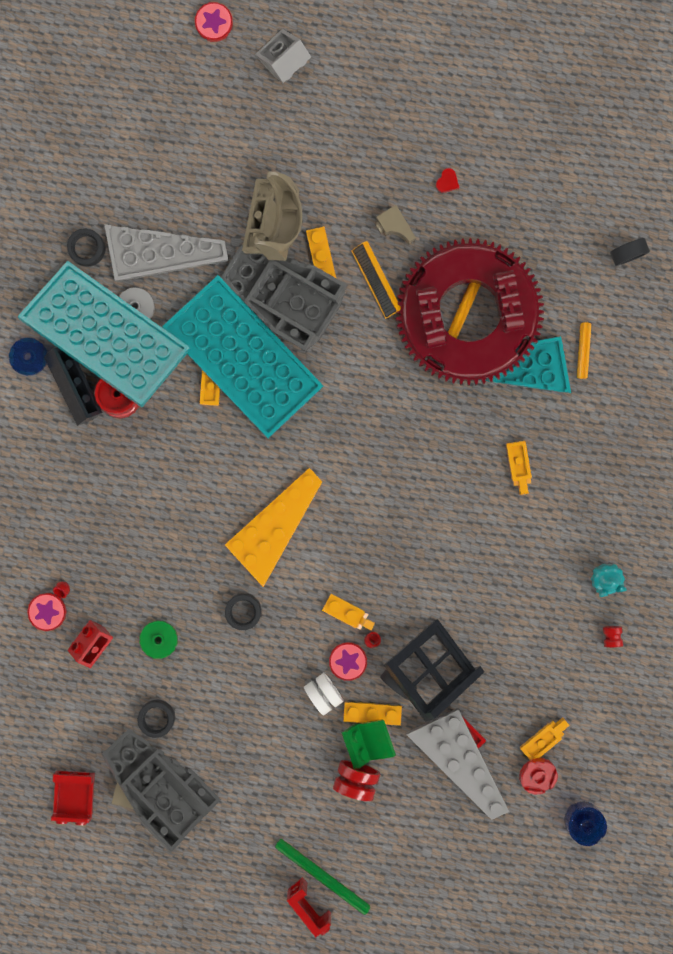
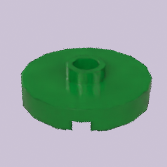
M156 620L147 624L140 634V646L143 652L154 659L168 657L175 651L178 644L176 629L165 621ZM160 637L162 639V642L157 643L155 641V638Z

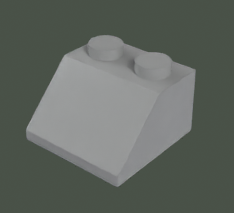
M284 29L279 31L255 54L272 75L283 83L289 80L293 73L300 67H303L307 60L311 58L301 40Z

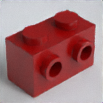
M89 620L67 651L77 663L91 669L111 642L113 636L104 626Z

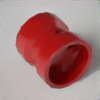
M622 626L603 627V634L606 637L604 647L615 648L623 646V640L621 639V634L623 633Z

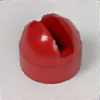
M65 581L57 583L53 588L54 594L60 598H66L70 592L69 584Z
M370 632L365 636L364 643L369 648H375L380 645L381 637L376 632Z

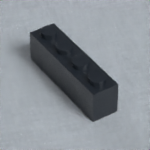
M58 347L53 348L46 354L44 359L76 425L79 426L92 421L103 412L96 402V398L79 363Z

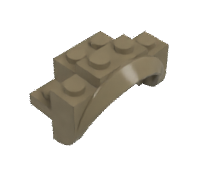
M268 172L267 179H256L242 248L244 253L263 254L268 260H287L288 249L293 246V242L297 238L302 226V207L298 197L300 189L289 176L278 172Z

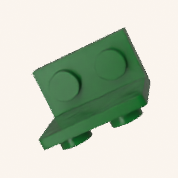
M384 720L357 723L341 732L354 769L362 767L371 760L393 758L396 756Z

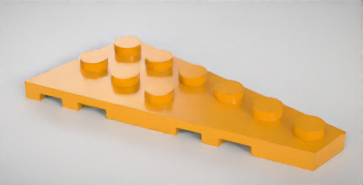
M310 468L225 544L262 587L267 582L322 484V481Z

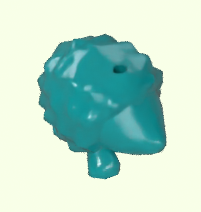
M601 564L593 569L591 577L592 586L599 593V597H605L615 592L627 591V588L624 587L625 577L623 576V570L618 568L616 564Z

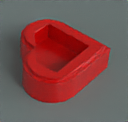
M451 168L444 169L441 178L436 182L437 191L446 193L459 189L455 171Z

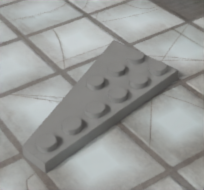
M104 224L116 282L229 261L226 244L223 240L189 237L187 235H175Z
M458 708L406 732V735L491 820L509 812Z

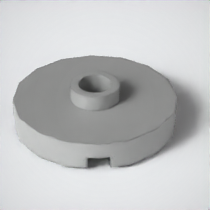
M129 288L119 296L131 306L137 303V310L149 319L154 315V300L144 289Z

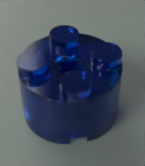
M585 801L577 802L570 805L565 813L564 824L566 830L578 844L593 846L606 835V819L594 804Z

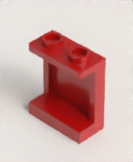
M56 771L53 774L55 790L51 821H56L57 824L75 822L76 825H86L91 821L95 773Z
M302 877L288 888L287 902L315 938L320 934L323 936L330 930L331 912L328 910L322 916L316 913L304 898L307 895L308 883Z

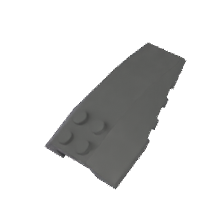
M240 246L221 278L274 333L307 351L320 340L339 310L347 285L314 265L303 264L292 259H287L286 261L268 260L263 254H246L242 251L243 246Z
M128 729L101 755L141 823L171 853L221 799L195 772L182 767L180 762L170 759L164 755L165 752L155 749L149 745L148 741Z

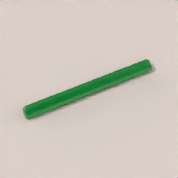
M283 839L278 840L275 845L278 851L363 915L369 912L370 905L286 841Z

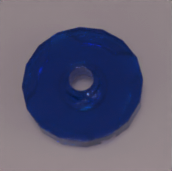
M22 338L11 347L9 362L12 368L19 374L26 376L37 375L47 365L44 356L48 352L40 341L33 338ZM27 353L31 355L29 360L25 359Z

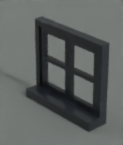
M438 619L428 625L383 665L425 722L437 718L484 673L481 666L473 667ZM436 634L448 651L432 664L420 647ZM415 653L427 670L411 683L399 668V665ZM451 654L462 669V672L447 684L435 667ZM430 673L442 690L426 704L414 687Z

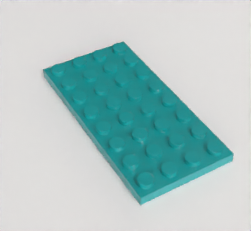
M69 261L61 267L18 315L20 321L141 408L190 351V347Z
M219 275L162 326L163 329L190 347V351L187 353L188 356L267 439L324 387Z

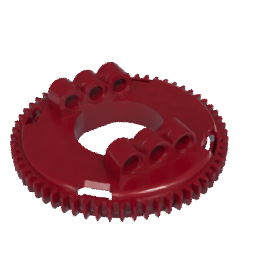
M463 238L461 244L454 240L453 246L447 242L446 248L440 244L439 251L433 248L432 255L428 251L426 252L427 259L422 256L420 257L421 264L415 262L416 269L410 268L412 275H405L408 281H402V284L406 287L399 288L403 295H397V298L402 300V302H397L401 309L396 314H401V316L396 317V321L401 322L397 325V328H403L399 332V336L405 335L401 342H408L405 350L411 348L409 356L416 355L413 361L420 360L419 367L425 364V372L431 369V376L438 373L439 380L443 375L445 376V382L452 378V384L459 380L460 386H462L463 381H467V386H470L471 381H474L475 386H477L478 380H481L484 385L487 378L492 383L493 376L500 380V373L506 377L507 369L512 373L514 371L513 365L519 368L518 360L522 363L525 362L523 355L529 357L530 353L527 349L533 350L534 347L531 343L537 344L538 342L534 336L540 337L541 333L536 331L543 328L538 322L544 321V318L539 317V315L544 314L543 310H539V308L544 306V303L538 302L543 298L542 295H537L541 288L535 289L538 281L532 282L535 275H528L531 268L524 269L526 262L519 264L521 257L519 256L514 259L515 252L508 255V248L501 251V244L494 248V242L488 246L487 240L480 244L478 238L476 243H472L471 238L468 243H465ZM424 270L425 273L421 276L418 283L415 286H412L415 284L418 277L422 274V271ZM461 284H479L495 296L500 320L495 330L481 340L462 341L451 336L444 329L440 302L449 290ZM529 336L528 340L525 339L522 346L516 353L515 350L520 345L523 338ZM427 356H431L433 359H435L436 361H438V362H440L441 364H443V366H444L443 371H441V369H442L441 366L437 365L436 363H434V362H433L432 360H430L429 358H428V360L426 361L425 358H426Z

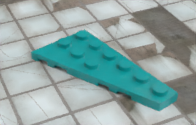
M561 336L538 340L537 344L531 343L534 349H527L530 356L523 355L524 363L519 360L517 361L520 365L519 368L513 365L514 371L512 373L507 369L506 377L500 373V380L493 376L494 383L571 393ZM520 344V345L516 348V350H515L516 353H517V351L519 350V348L522 346V344Z

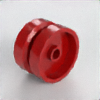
M100 379L95 388L96 402L106 414L113 418L121 419L129 417L136 412L139 405L104 380Z
M341 760L338 767V773L341 776L335 777L333 789L341 795L352 799L372 801L376 792L372 785L378 784L380 772L368 765L354 769L350 760Z

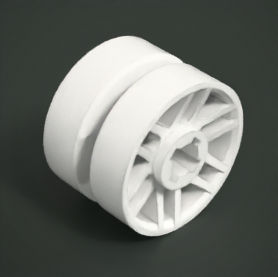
M323 672L316 677L318 686L311 681L304 686V689L312 703L324 716L332 710L330 703L337 707L344 701L329 677Z

